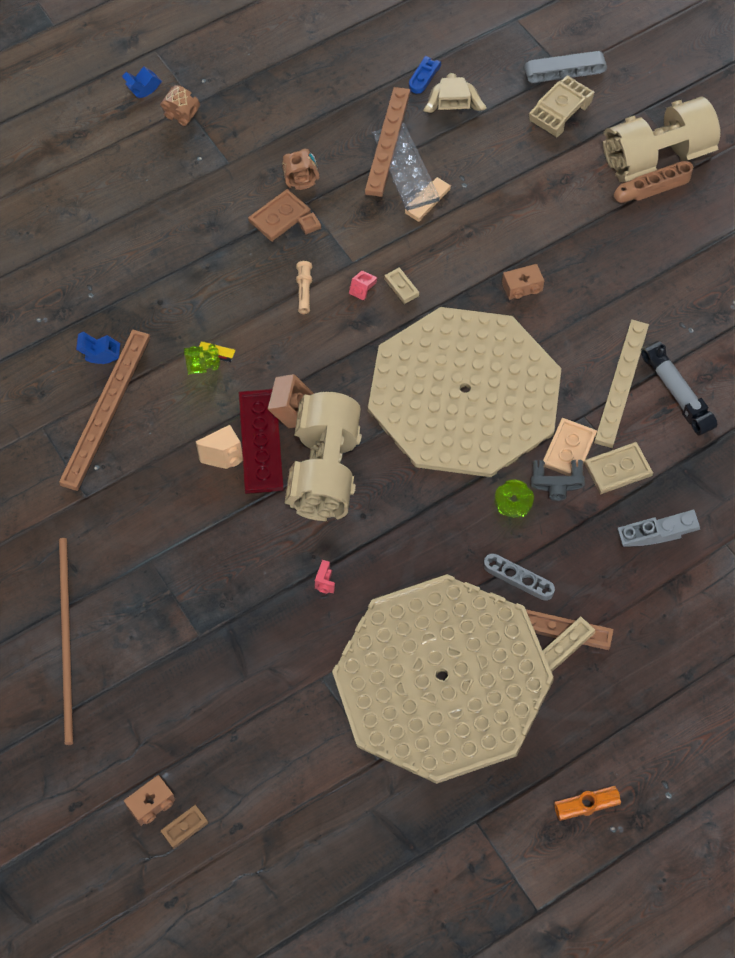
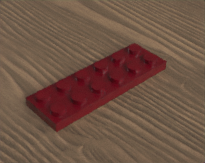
M273 389L239 392L245 494L284 491L279 421L268 410Z

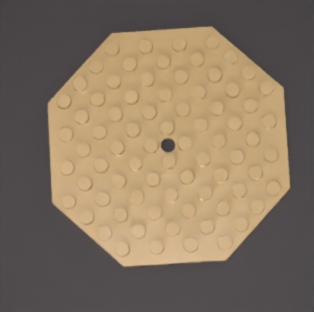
M440 307L379 345L368 412L372 417L376 418L382 429L394 439L395 444L411 459L415 467L492 477L497 474V471L509 466L518 460V457L530 452L539 446V443L554 435L561 368L513 316ZM467 386L470 391L464 393L460 389Z
M448 574L372 599L367 612L356 627L351 641L349 640L340 661L332 671L357 747L436 784L516 757L553 682L552 672L525 606L511 603L506 598L494 593L482 591L479 587L467 582L458 581L455 577ZM439 672H446L448 674L445 681L439 680L436 677ZM406 724H408L407 732L409 737H411V742H409L403 727Z

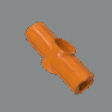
M612 786L594 792L585 791L579 796L554 802L557 818L559 821L581 815L589 816L595 811L618 806L621 804L618 789ZM589 800L593 806L586 807L582 801Z

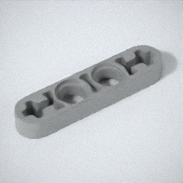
M489 554L485 557L484 569L488 573L545 601L553 597L555 587L552 582L497 554ZM496 561V565L489 566L490 563ZM511 568L516 574L509 577L505 574L506 569ZM529 577L533 580V584L527 586L523 584L522 580ZM538 582L539 586H537V590H535L534 588L536 587V583ZM549 588L548 592L542 593L543 589Z

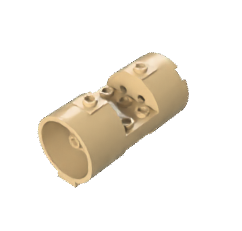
M698 97L683 103L682 100L672 102V106L666 108L664 127L657 128L655 131L651 130L648 123L642 117L636 118L635 115L625 118L626 122L607 128L603 133L606 136V140L603 141L604 153L610 168L613 167L616 170L615 176L618 177L619 182H627L638 176L656 171L658 150L668 146L672 147L681 161H687L718 150L720 125L712 104L704 97Z
M336 392L304 394L299 402L294 436L300 437L301 442L311 449L310 458L302 462L295 461L289 469L285 504L295 508L297 514L302 517L327 521V517H335L338 520L348 513L350 495H353L355 491V484H353L354 476L340 462L342 453L352 451L356 445H359L362 435L359 434L360 405L347 395Z

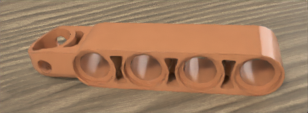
M681 161L638 176L629 182L621 184L616 189L614 198L619 203H625L633 199L641 200L687 184L691 179L693 165L688 161Z

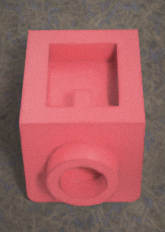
M361 271L352 278L349 294L365 300L368 290L376 284L377 277Z
M322 560L315 578V588L322 593L333 594L335 583L330 581L332 570L330 569L329 561Z

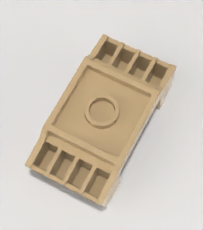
M567 75L563 80L558 81L538 101L537 105L529 113V119L542 129L558 137L564 132L565 122L579 108L585 110L591 104L595 92Z

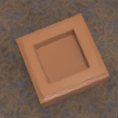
M314 213L298 218V223L305 235L321 229V224Z

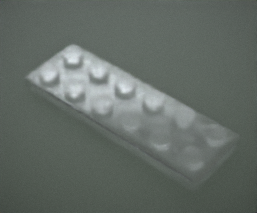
M402 123L389 173L408 211L440 201V196L405 123ZM382 129L372 132L376 145H378Z

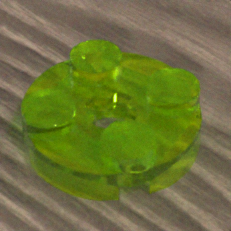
M508 480L496 490L495 504L500 514L509 517H524L533 506V491L523 481ZM513 495H516V498L520 500L513 502L509 498H512Z

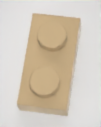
M400 267L385 275V281L403 304L419 297V291Z

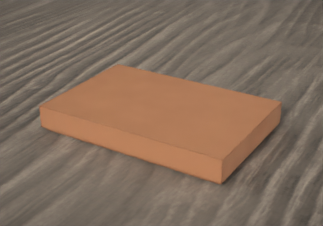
M286 189L249 216L248 220L272 242L298 223V218L310 214L311 210L292 192Z

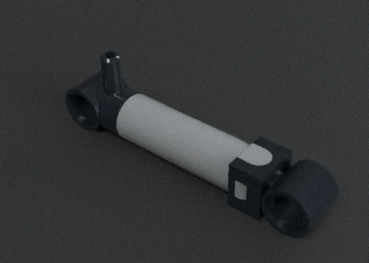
M656 341L641 348L643 360L646 364H651L683 409L682 415L692 425L694 432L697 435H702L715 429L718 425L716 417L711 411H707L709 407L704 400L697 398L666 355V346L660 341Z

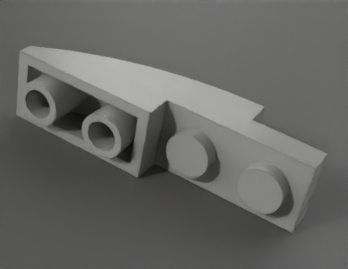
M690 510L658 520L654 517L618 528L623 547L644 546L680 539L683 534L700 530V525L695 510Z

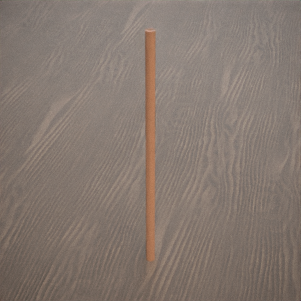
M60 538L65 745H72L73 722L67 539Z

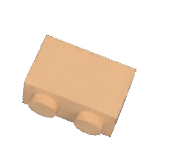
M230 425L196 441L201 463L228 469L239 465L243 461L241 442Z

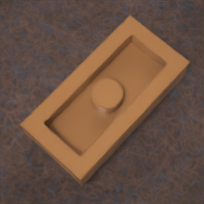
M194 805L163 828L161 833L171 847L175 849L206 826L208 821L197 806Z

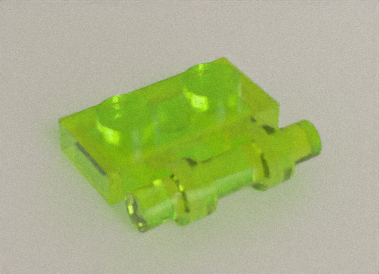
M210 344L208 350H203V346L184 348L188 374L207 373V368H212L213 370L219 368V352L214 344Z

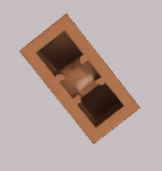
M534 264L504 272L502 285L509 300L519 299L523 296L543 291L544 279L538 265Z
M157 775L126 798L124 803L140 826L152 822L160 811L168 810L173 805L175 798L164 781ZM151 799L154 803L151 805L147 801Z

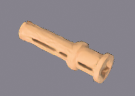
M300 261L296 265L298 270L296 281L299 284L298 312L307 314L310 312L312 263Z

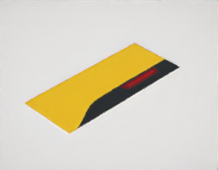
M201 341L196 354L231 363L235 350Z

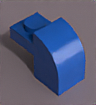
M144 66L136 76L125 72L122 76L126 81L125 84L138 98H144L153 93L162 82L153 71Z
M81 332L78 334L76 350L85 354V360L88 362L106 364L119 358L120 343L108 335L96 340L85 332Z

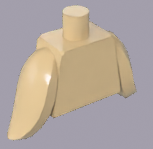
M450 73L447 75V78H442L441 82L432 88L424 112L432 113L437 107L438 110L470 109V106L474 110L481 111L485 110L486 106L472 84L466 82L465 78H457L456 74Z

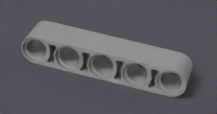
M594 51L531 60L525 64L524 68L528 81L537 83L564 79L567 75L573 78L600 74L607 69L603 53Z

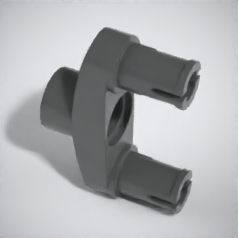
M538 460L532 463L533 476L531 477V486L538 490L549 491V498L552 500H564L567 497V491L577 490L585 486L582 460H578V467H576V460L571 461V476H544L545 462L539 460V467Z

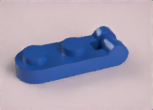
M425 56L409 81L410 91L416 94L422 93L435 73L439 71L441 61H433L430 57Z

